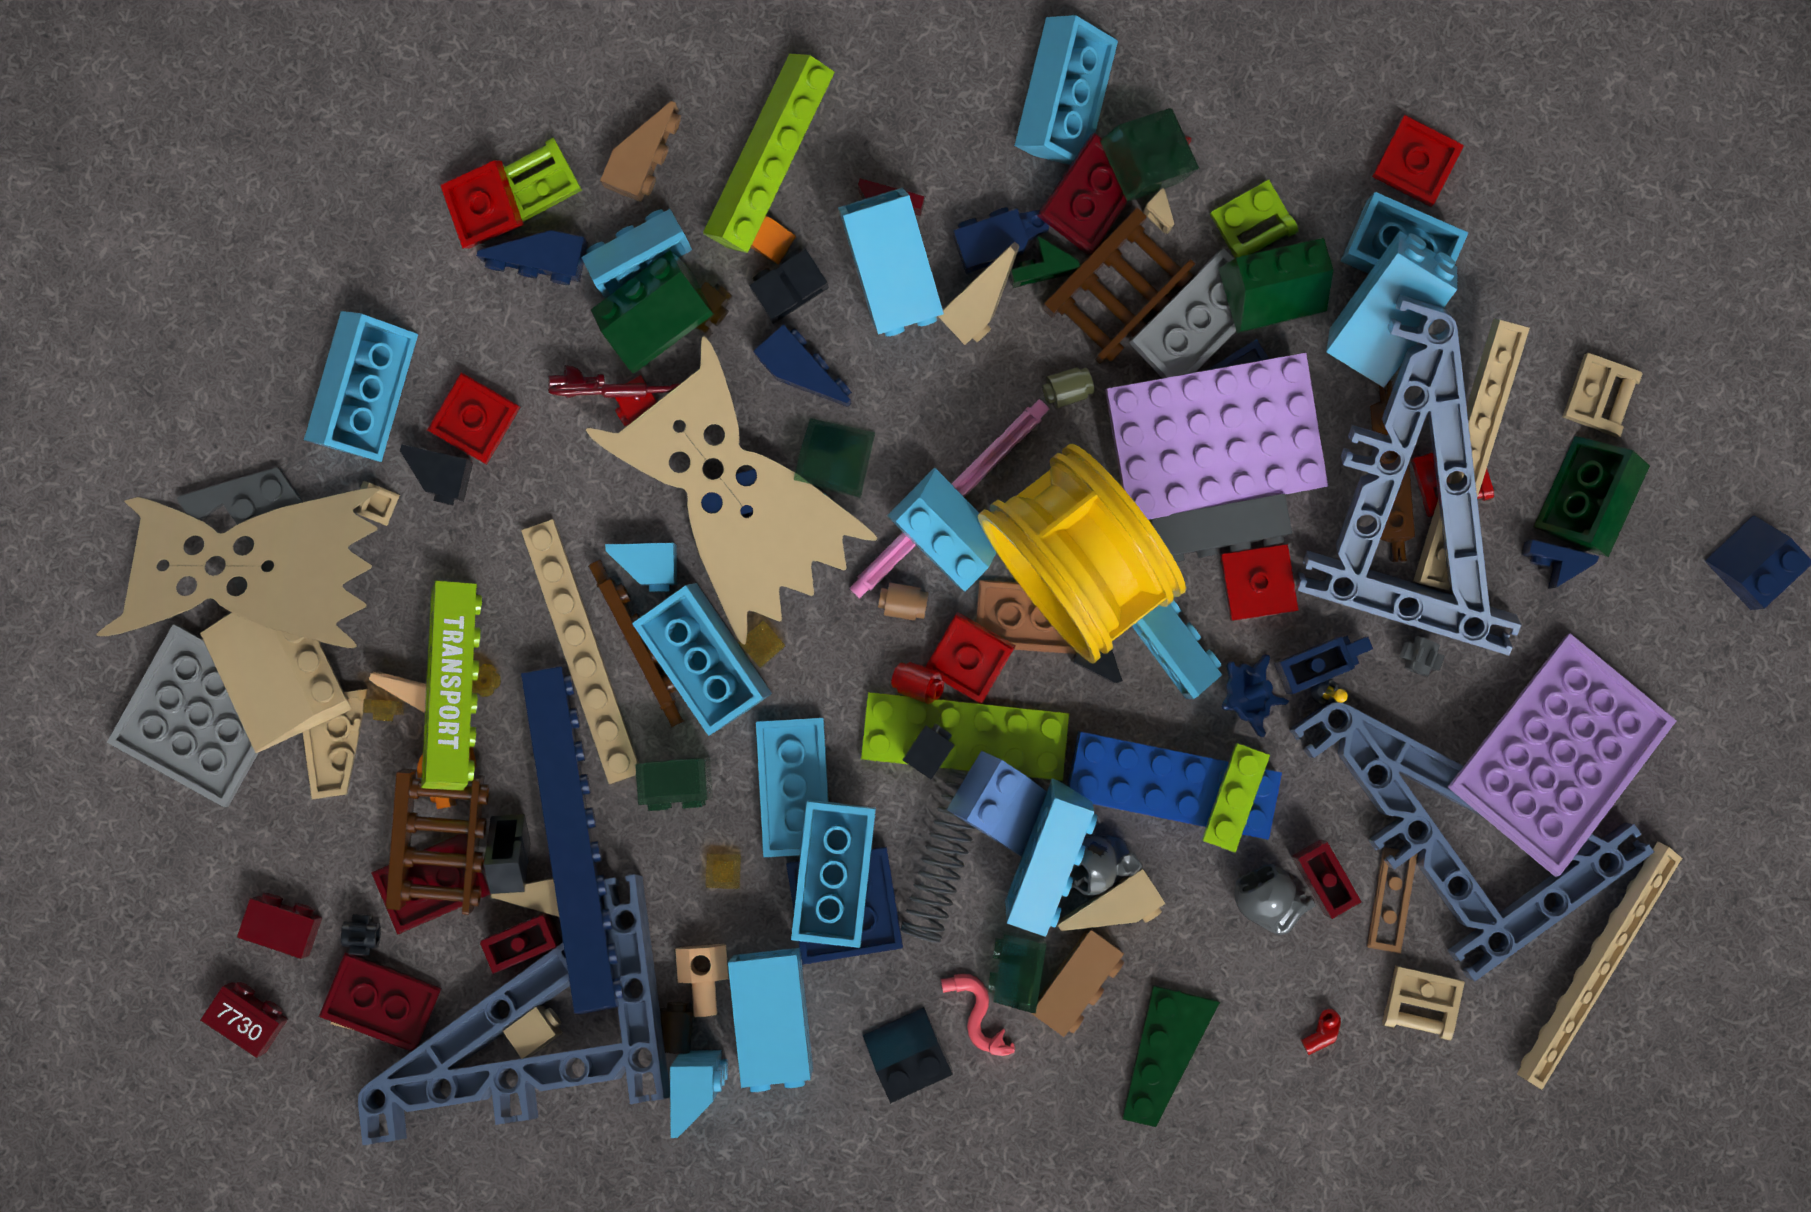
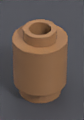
M889 582L888 589L881 588L878 608L885 609L884 616L915 621L916 618L924 619L928 592L920 591L921 588Z

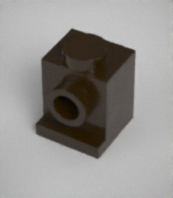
M705 282L701 286V290L714 315L697 326L696 329L709 339L713 334L709 327L712 323L718 326L727 316L729 311L726 307L732 295L718 283L712 287L709 283Z

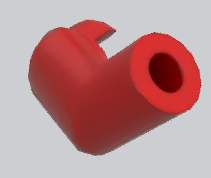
M1325 1009L1322 1011L1316 1033L1301 1040L1308 1055L1336 1042L1341 1026V1018L1335 1010Z

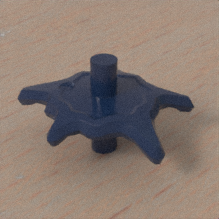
M1267 654L1262 655L1253 667L1246 663L1240 664L1238 667L1235 666L1233 661L1227 663L1226 667L1229 676L1226 685L1227 697L1221 706L1226 711L1234 710L1241 720L1248 721L1259 737L1266 735L1263 720L1270 715V707L1287 705L1289 703V700L1272 694L1273 685L1269 680H1266V669L1270 661V655Z

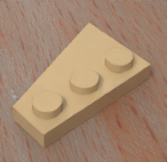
M368 689L344 692L351 710L303 732L312 799L348 794Z

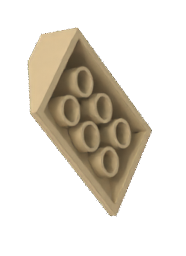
M230 613L200 633L255 753L261 752L351 710V706L320 641L267 628L239 617L234 613Z

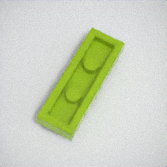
M1238 743L1235 744L1201 839L1202 841L1236 853L1270 757L1269 754Z

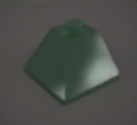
M810 418L801 446L794 481L812 484L818 489L861 498L875 432Z

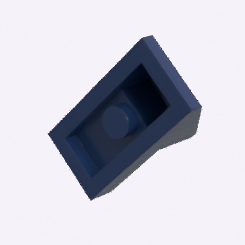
M1536 540L1524 542L1521 554L1531 557L1530 563L1534 565L1550 567L1551 562L1554 563L1548 589L1556 588L1596 564L1599 558L1597 555Z

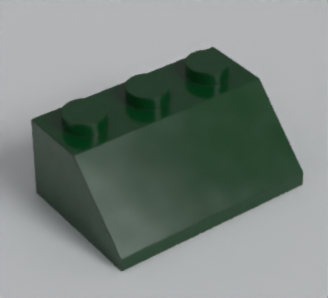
M1324 238L1236 257L1218 268L1237 333L1327 311L1334 270Z
M671 250L591 309L601 333L633 374L714 315L693 272Z
M1575 436L1534 527L1582 550L1609 557L1650 465L1634 450Z

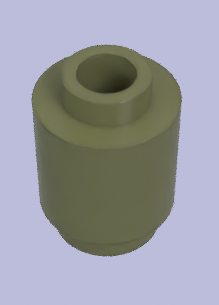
M1075 367L1047 376L1046 384L1042 385V391L1047 404L1053 403L1057 409L1087 399L1089 394L1094 393V385L1087 368L1079 369Z

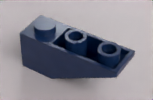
M550 230L478 250L476 256L482 262H485L486 268L504 272L505 267L518 269L517 274L524 277L537 279L539 273L551 276L550 281L554 283L570 285L571 280L580 282L584 265L581 257L586 255L588 242L581 236Z
M783 324L753 351L758 360L777 381L846 407L851 405V400L848 397L852 393L840 378L833 381L825 372L829 369L827 363L817 353L813 356L809 354L803 347L807 344V341L795 328L789 331Z

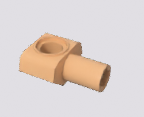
M713 944L676 948L678 983H691L694 1016L706 1017L717 1015L715 981L728 979L726 945ZM699 955L707 957L711 963L710 970L707 972L697 971L693 965L694 957Z

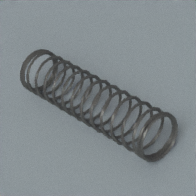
M950 768L948 772L950 775L965 779L968 774ZM945 782L948 787L957 791L961 786L960 783ZM941 795L943 799L950 802L954 798L952 795ZM937 808L938 811L944 814L954 816L951 812L946 810L947 808ZM933 820L935 824L947 829H951L949 826L975 829L973 826ZM954 829L951 830L966 837L967 839L932 832L929 833L931 837L941 841H946L945 839H949L960 842H971L973 840L969 835ZM949 841L946 842L954 845L955 847L961 849L964 852L934 847L930 845L925 846L926 849L938 854H943L942 852H946L951 854L967 855L969 853L966 848L956 843H951ZM946 854L943 855L959 864L945 863L927 858L921 859L922 862L936 867H940L938 865L955 868L965 866L959 859ZM943 867L940 868L956 877L942 876L924 871L917 872L919 875L929 879L939 878L953 881L961 879L957 873ZM940 880L937 881L952 890L913 884L914 887L926 892L936 891L950 894L957 892L954 886ZM934 892L932 893L949 903L935 902L913 896L909 897L910 900L924 905H953L949 898ZM931 905L928 906L945 916L932 915L910 909L905 910L907 913L923 918L947 919L949 917L945 911ZM925 918L941 929L902 922L900 928L902 932L930 942H941L942 936L935 932H943L945 928L937 921ZM915 929H920V930L925 931V932H927V933H924V932H921V931H917V930H915Z

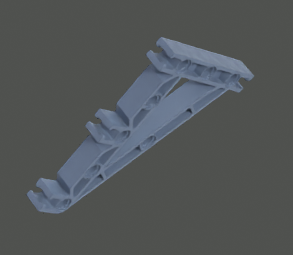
M1399 294L1395 308L1405 312L1406 309H1410L1422 314L1418 327L1402 325L1400 321L1392 318L1388 324V329L1392 335L1419 342L1407 349L1384 411L1382 420L1388 435L1355 425L1351 426L1348 439H1351V442L1358 443V441L1374 447L1370 457L1353 454L1347 448H1344L1341 454L1343 465L1368 472V474L1359 479L1336 542L1337 552L1341 560L1307 550L1303 559L1305 568L1312 570L1313 567L1326 572V580L1319 581L1305 578V575L1299 572L1296 579L1297 591L1510 655L1513 648L1509 640L1510 634L1517 636L1521 623L1517 614L1489 605L1457 325L1448 310ZM1443 319L1446 321V328L1440 334L1435 335L1428 332L1429 325L1434 320ZM1410 386L1422 388L1420 396L1413 400L1404 398V392ZM1427 413L1429 416L1449 584L1454 593L1453 595L1369 569ZM1387 451L1398 453L1397 459L1390 464L1382 463L1380 457ZM1454 471L1464 473V477L1459 483L1450 484L1446 482L1450 473ZM1362 515L1374 517L1373 523L1366 527L1357 525V520ZM1341 577L1351 579L1350 585L1345 588H1337L1334 586V583ZM1412 597L1416 599L1414 605L1409 608L1399 606L1400 601L1404 598ZM1477 617L1481 619L1475 627L1468 628L1464 626V623L1469 618ZM1491 625L1511 628L1510 634L1503 632L1501 638L1489 633Z
M1334 702L1323 705L1289 729L1295 739L1298 740L1305 735L1303 731L1319 723L1326 735L1314 746L1309 744L1303 749L1308 757L1315 758L1340 740L1338 748L1339 757L1381 814L1397 816L1395 821L1368 840L1374 849L1378 850L1384 847L1383 843L1398 834L1405 845L1395 856L1389 855L1384 859L1388 867L1396 869L1418 853V867L1459 924L1476 928L1475 931L1448 949V952L1455 961H1462L1465 958L1463 955L1476 947H1479L1484 952V956L1472 967L1462 969L1466 977L1473 981L1481 978L1654 853L1649 844L1640 843L1639 840L1633 842L1636 849L1624 856L1617 849L1618 845L1630 835H1633L1635 838L1641 835L1635 824L1623 823L1602 839L1591 834L1560 876L1555 877L1551 875L1499 913L1399 775L1400 773L1483 817L1448 788L1464 766L1344 703ZM1335 709L1341 712L1343 716L1342 724L1336 729L1332 728L1328 722L1329 714ZM1378 765L1382 770V778L1378 783L1373 784L1368 778V772L1372 766ZM1418 820L1422 826V832L1419 837L1412 839L1409 836L1408 827L1413 821ZM1607 853L1611 863L1606 870H1602L1599 866V859L1603 854ZM1458 876L1462 882L1461 889L1457 893L1451 894L1448 889L1449 881L1453 877ZM1552 892L1556 897V903L1552 909L1547 910L1544 906V898ZM1499 932L1501 944L1496 949H1490L1488 944L1489 937L1493 933Z
M636 874L625 876L626 882L630 884V903L621 905L616 886H619V880L616 878L605 879L607 895H604L605 909H610L613 929L607 930L609 944L615 943L618 955V963L613 964L615 978H621L624 998L618 999L622 1043L458 1068L459 1065L504 1034L503 1031L529 1011L537 1006H543L570 986L564 944L562 943L361 1089L358 1095L362 1145L407 1138L404 1110L410 1112L487 1100L492 1095L495 1125L538 1118L535 1088L539 1091L616 1080L621 1079L625 1072L630 1104L650 1101L649 1095L643 1096L642 1074L650 1072L653 1074L657 1094L651 1095V1100L670 1098V1084L666 1053L664 1051L643 876ZM631 911L634 916V923L632 927L626 930L621 924V917L625 912ZM634 979H639L643 985V992L638 998L633 997L630 993V984ZM503 1000L507 1001L510 1006V1012L506 1018H502L498 1012L499 1004ZM643 1048H647L652 1054V1061L647 1067L641 1065L638 1059L639 1052ZM577 1058L581 1059L585 1065V1071L581 1077L576 1076L572 1070V1064ZM510 1069L515 1070L518 1075V1082L514 1087L509 1086L506 1080V1075ZM445 1079L450 1082L452 1087L448 1097L441 1093V1084ZM379 1090L385 1094V1103L382 1107H379L375 1100L376 1093ZM518 1093L522 1115L511 1116L510 1094ZM380 1114H385L389 1133L387 1136H380Z

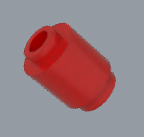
M908 662L907 664L899 663L892 675V687L896 688L899 694L926 704H931L934 700H938L944 690L941 673L913 662Z

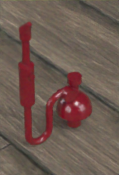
M564 365L563 375H548V392L552 395L565 396L566 398L576 395H602L604 398L633 397L635 400H640V397L646 396L647 393L671 392L680 385L646 386L645 383L605 384L604 374H597V377H583L582 372L578 368Z

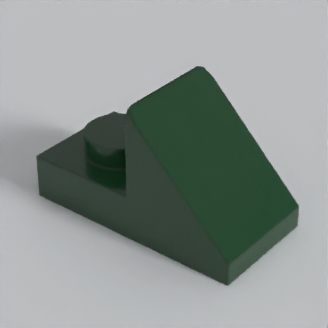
M1037 236L1036 244L1041 263H1036L1034 259L1017 263L1016 269H1012L1010 273L1012 286L1016 288L1073 274L1080 267L1079 260Z

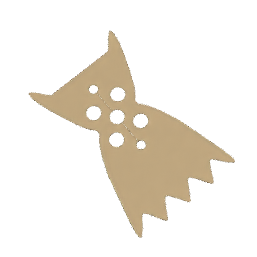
M705 336L701 340L700 369L619 433L592 428L586 429L589 436L616 457L665 484L683 488L687 492L689 519L699 555L737 638L744 645L747 639L748 611L757 612L779 622L782 620L779 588L781 586L810 596L814 595L812 561H818L841 570L847 569L843 548L844 535L864 540H877L875 534L862 522L800 475L763 455L743 450L740 447L739 427L732 398L718 357ZM677 420H682L686 424V428L682 433H677L673 429V423ZM717 424L723 428L725 438L721 444L712 446L705 441L703 433L707 426ZM684 452L689 456L690 466L687 471L677 473L670 468L669 459L673 453ZM715 458L722 462L724 471L720 478L711 480L704 476L702 467L706 460ZM749 465L756 470L757 479L754 484L742 486L737 482L736 472L739 467ZM715 492L721 496L723 505L717 513L710 514L703 510L701 501L705 494ZM744 505H749L753 508V515L749 518H744L740 513Z
M379 489L355 490L281 507L246 520L221 534L217 533L205 522L163 504L140 497L125 500L126 504L141 519L124 611L120 617L105 626L96 635L111 636L132 631L188 611L206 599H214L228 611L261 626L335 646L357 647L355 642L336 623L367 606L366 603L343 588V584L372 568L371 564L352 553L348 547L377 531L375 525L357 516L353 509L370 499ZM191 536H200L204 541L202 551L196 555H188L184 551V543ZM242 536H248L254 541L253 550L247 555H237L233 550L235 541ZM220 556L226 563L223 572L215 576L207 574L205 571L206 562L211 557ZM161 560L169 562L170 566L165 571L157 569V564ZM271 560L274 563V567L270 572H264L261 569L263 562ZM187 576L195 578L197 588L191 595L182 596L178 594L176 586L180 579ZM239 576L246 579L247 589L240 596L228 594L226 586L232 578Z

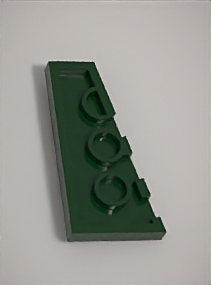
M1153 985L1123 1110V1120L1152 1127L1157 1126L1220 1004L1219 1001Z

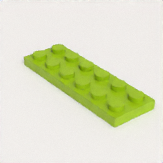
M868 692L861 760L907 764L902 759L924 726L927 725L932 728L936 723L952 734L949 741L955 745L940 768L970 771L978 755L983 751L1003 760L1027 777L1063 781L1070 713L947 700H934L931 704H926L907 696Z

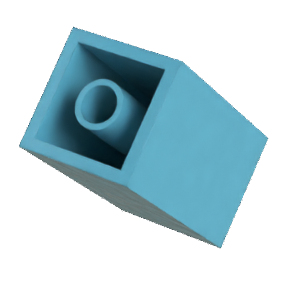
M899 188L838 207L869 313L878 335L885 333L887 337L904 332V326L917 323L918 326H926L936 322L937 316L944 313L909 194L903 188Z
M1401 231L1396 235L1330 327L1326 350L1328 354L1383 388L1401 366L1407 349L1418 343L1392 335L1388 329L1391 318L1400 321L1402 325L1418 327L1422 314L1410 309H1406L1405 312L1395 308L1399 294L1444 308L1457 291V266H1455V261L1443 252L1436 254L1426 248V243L1420 237L1411 233L1407 236Z
M800 948L733 955L728 961L741 1088L750 1087V1092H761L770 1090L771 1084L784 1083V1088L804 1086L805 1081L811 1080L813 1062Z

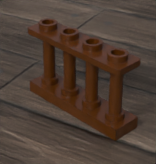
M1138 207L1043 306V310L1051 318L1058 312L1062 316L1066 314L1102 349L1096 358L1099 364L1106 358L1112 362L1125 348L1121 342L1129 334L1134 337L1147 324L1144 318L1152 310L1157 314L1171 300L1167 296L1168 293L1175 286L1181 290L1194 277L1190 271L1196 263L1192 259L1181 268L1144 233L1146 229L1142 225L1147 216ZM1127 240L1131 244L1135 242L1172 277L1159 292L1121 257L1123 253L1119 248ZM1104 264L1108 268L1112 266L1149 301L1136 316L1098 281L1099 276L1095 273ZM1081 288L1085 292L1089 290L1126 325L1113 340L1075 305L1076 301L1072 297Z
M403 768L396 772L386 909L400 910L406 905V901H410L411 898L461 901L463 902L462 914L469 915L474 910V906L480 905L481 886L476 885L477 872H482L484 864V852H479L480 838L484 839L486 835L487 819L481 817L482 805H487L489 799V784H484V775H477L473 778L472 786H466L464 790L421 788V779L416 778L417 769ZM420 796L471 800L469 820L418 816V813L413 812L414 799H419ZM417 830L468 834L467 854L416 850L415 846H411L412 833H416ZM414 864L465 868L464 888L413 884V880H408L409 867H413Z

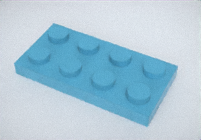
M824 718L756 722L763 857L801 855L807 801L829 802Z

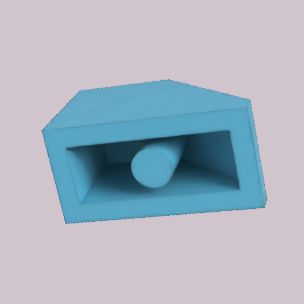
M605 544L606 552L639 584L649 586V592H668L669 585H677L676 544Z

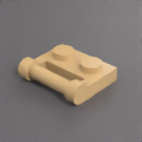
M1591 353L1584 354L1562 417L1594 428L1602 433L1621 437L1624 429L1621 425L1635 384L1640 383L1643 373ZM1615 377H1619L1622 379L1610 417L1608 420L1601 418Z
M1395 965L1387 1006L1384 1011L1383 1025L1392 1028L1395 1025L1439 1034V1038L1451 1040L1456 1026L1465 982L1455 978ZM1401 1002L1444 1012L1443 1019L1439 1021L1399 1012Z

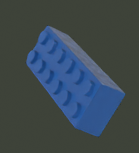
M1078 731L1067 786L1091 800L1095 805L1206 827L1229 762ZM1265 769L1242 835L1269 840L1282 772Z

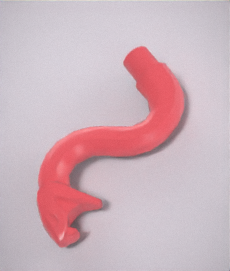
M955 974L954 977L941 979L943 993L970 991L976 996V1004L970 1013L967 1023L968 1035L972 1043L977 1048L990 1052L992 1055L1006 1056L1014 1053V1043L1012 1042L1010 1045H1007L1003 1041L1004 1028L993 1038L985 1037L981 1031V1022L989 1007V995L983 982L971 974Z

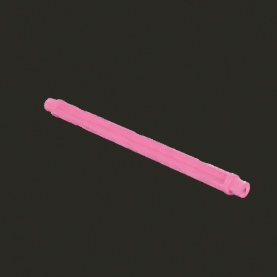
M1039 399L1031 408L1027 407L1005 432L952 483L954 488L965 497L1017 443L1042 421L1041 418L1050 410L1048 406ZM902 532L857 576L858 580L849 589L860 599L868 590L871 591L916 545Z

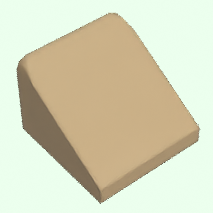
M1162 188L1148 202L1144 209V214L1163 233L1168 234L1174 226V220L1166 192Z
M363 481L360 490L378 488L379 491L353 509V512L387 526L400 495Z

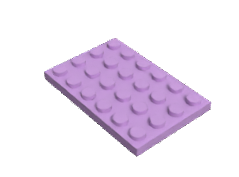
M1306 353L1105 389L1121 486L1148 520L1179 512L1328 487Z
M1570 633L1562 639L1448 788L1555 877L1560 876L1675 724L1676 720Z

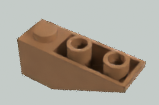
M670 101L612 150L600 180L604 188L642 202L644 194L648 196L651 194L656 182V177L652 176L656 165H662L668 153L669 146H666L665 143L669 134H675L680 125L681 115H678L679 110L675 102Z

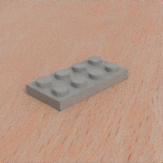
M1224 248L1219 250L1129 341L1131 346L1162 378L1195 373L1236 331L1218 269L1234 259Z

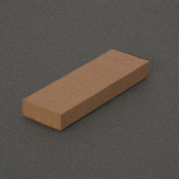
M1383 847L1367 947L1401 953L1417 854L1408 859L1395 945L1376 942L1388 871V865L1384 859L1389 855L1395 856L1400 851ZM1396 876L1389 878V888L1392 890L1401 889L1402 880ZM1386 910L1383 912L1382 918L1384 922L1393 924L1397 920V915L1392 910Z

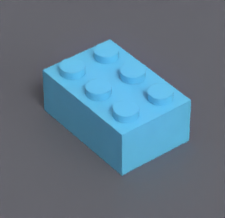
M1374 192L1366 201L1341 258V262L1369 274L1396 235L1401 231L1407 236L1411 233L1420 237L1426 243V248L1436 254L1443 252L1456 263L1469 232Z

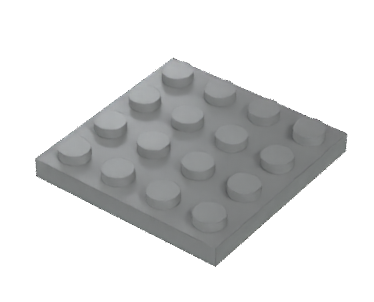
M173 624L107 743L224 808L229 807L258 753H255L203 638L178 624Z

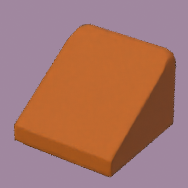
M766 215L750 248L779 265L796 236Z

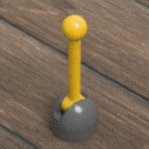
M1331 679L1311 687V696L1318 704L1327 705L1335 701L1343 703L1348 698L1347 692L1339 689L1336 682Z

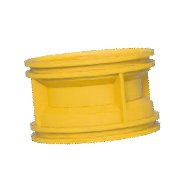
M1069 444L1062 449V454L1057 453L1050 458L1051 468L1048 472L1004 503L1000 500L993 502L990 505L991 512L984 509L978 514V520L997 555L1033 604L1077 653L1087 661L1095 663L1101 658L1100 652L1107 654L1113 649V640L1158 605L1167 607L1171 604L1174 597H1180L1185 593L1186 585L1182 573L1169 549L1133 499L1096 459L1081 447Z

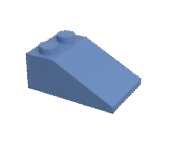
M981 751L946 810L1022 857L1047 791L1003 760Z

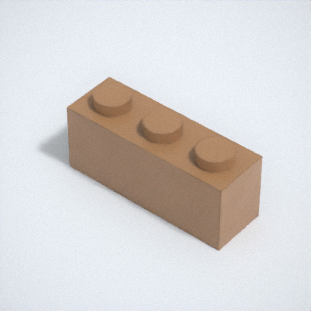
M1087 928L1029 1008L1031 1014L1063 1037L1069 1031L1073 1034L1084 1020V1016L1081 1013L1088 1004L1095 1005L1103 994L1104 989L1101 986L1108 976L1114 978L1122 968L1124 961L1121 958L1124 953L1093 929Z

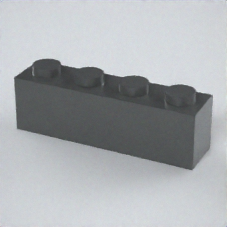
M1285 493L1149 519L1176 562L1185 561L1184 554L1197 552L1198 558L1218 555L1217 548L1230 546L1231 552L1251 549L1250 542L1263 540L1264 546L1284 543L1283 536L1292 534Z

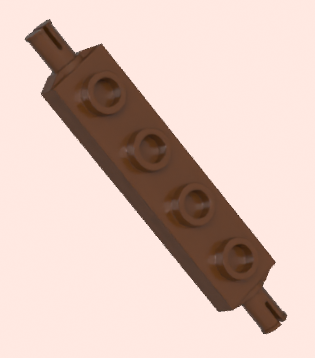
M1393 381L1387 383V394H1385V387L1383 388L1379 385L1380 402L1370 406L1372 431L1388 435L1382 417L1393 389ZM1387 451L1382 454L1380 461L1384 464L1393 463L1397 459L1398 453ZM1409 463L1380 538L1391 543L1392 562H1399L1398 549H1400V561H1407L1405 541L1415 537Z
M601 560L593 562L588 567L597 582L596 585L600 588L661 706L660 709L664 711L671 728L684 722L675 705L676 698L673 692L677 691L667 674L663 675L658 661L632 624L641 617L638 613L632 615L627 605L631 598L623 583L617 585L608 576Z

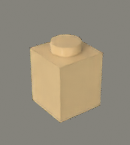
M544 1006L535 1007L503 1031L521 1059L531 1057L563 1033L558 1027L561 1025V1021L557 1014L550 1007L545 1009Z

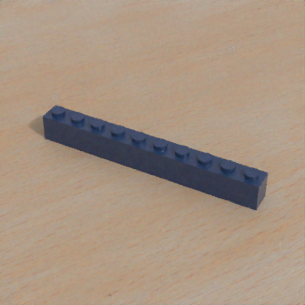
M562 666L521 673L574 1013L583 1014L619 1007L618 999L624 998L621 978H615L613 964L618 963V955L615 943L609 944L607 930L613 929L610 909H603L602 896L607 895L604 874L598 875L596 862L602 861L599 841H592L591 828L596 827L594 809L593 807L587 808L585 797L586 794H591L588 774H582L580 761H585V752L582 740L576 741L574 728L580 727L577 707L571 708L569 695L575 694L572 675H566Z

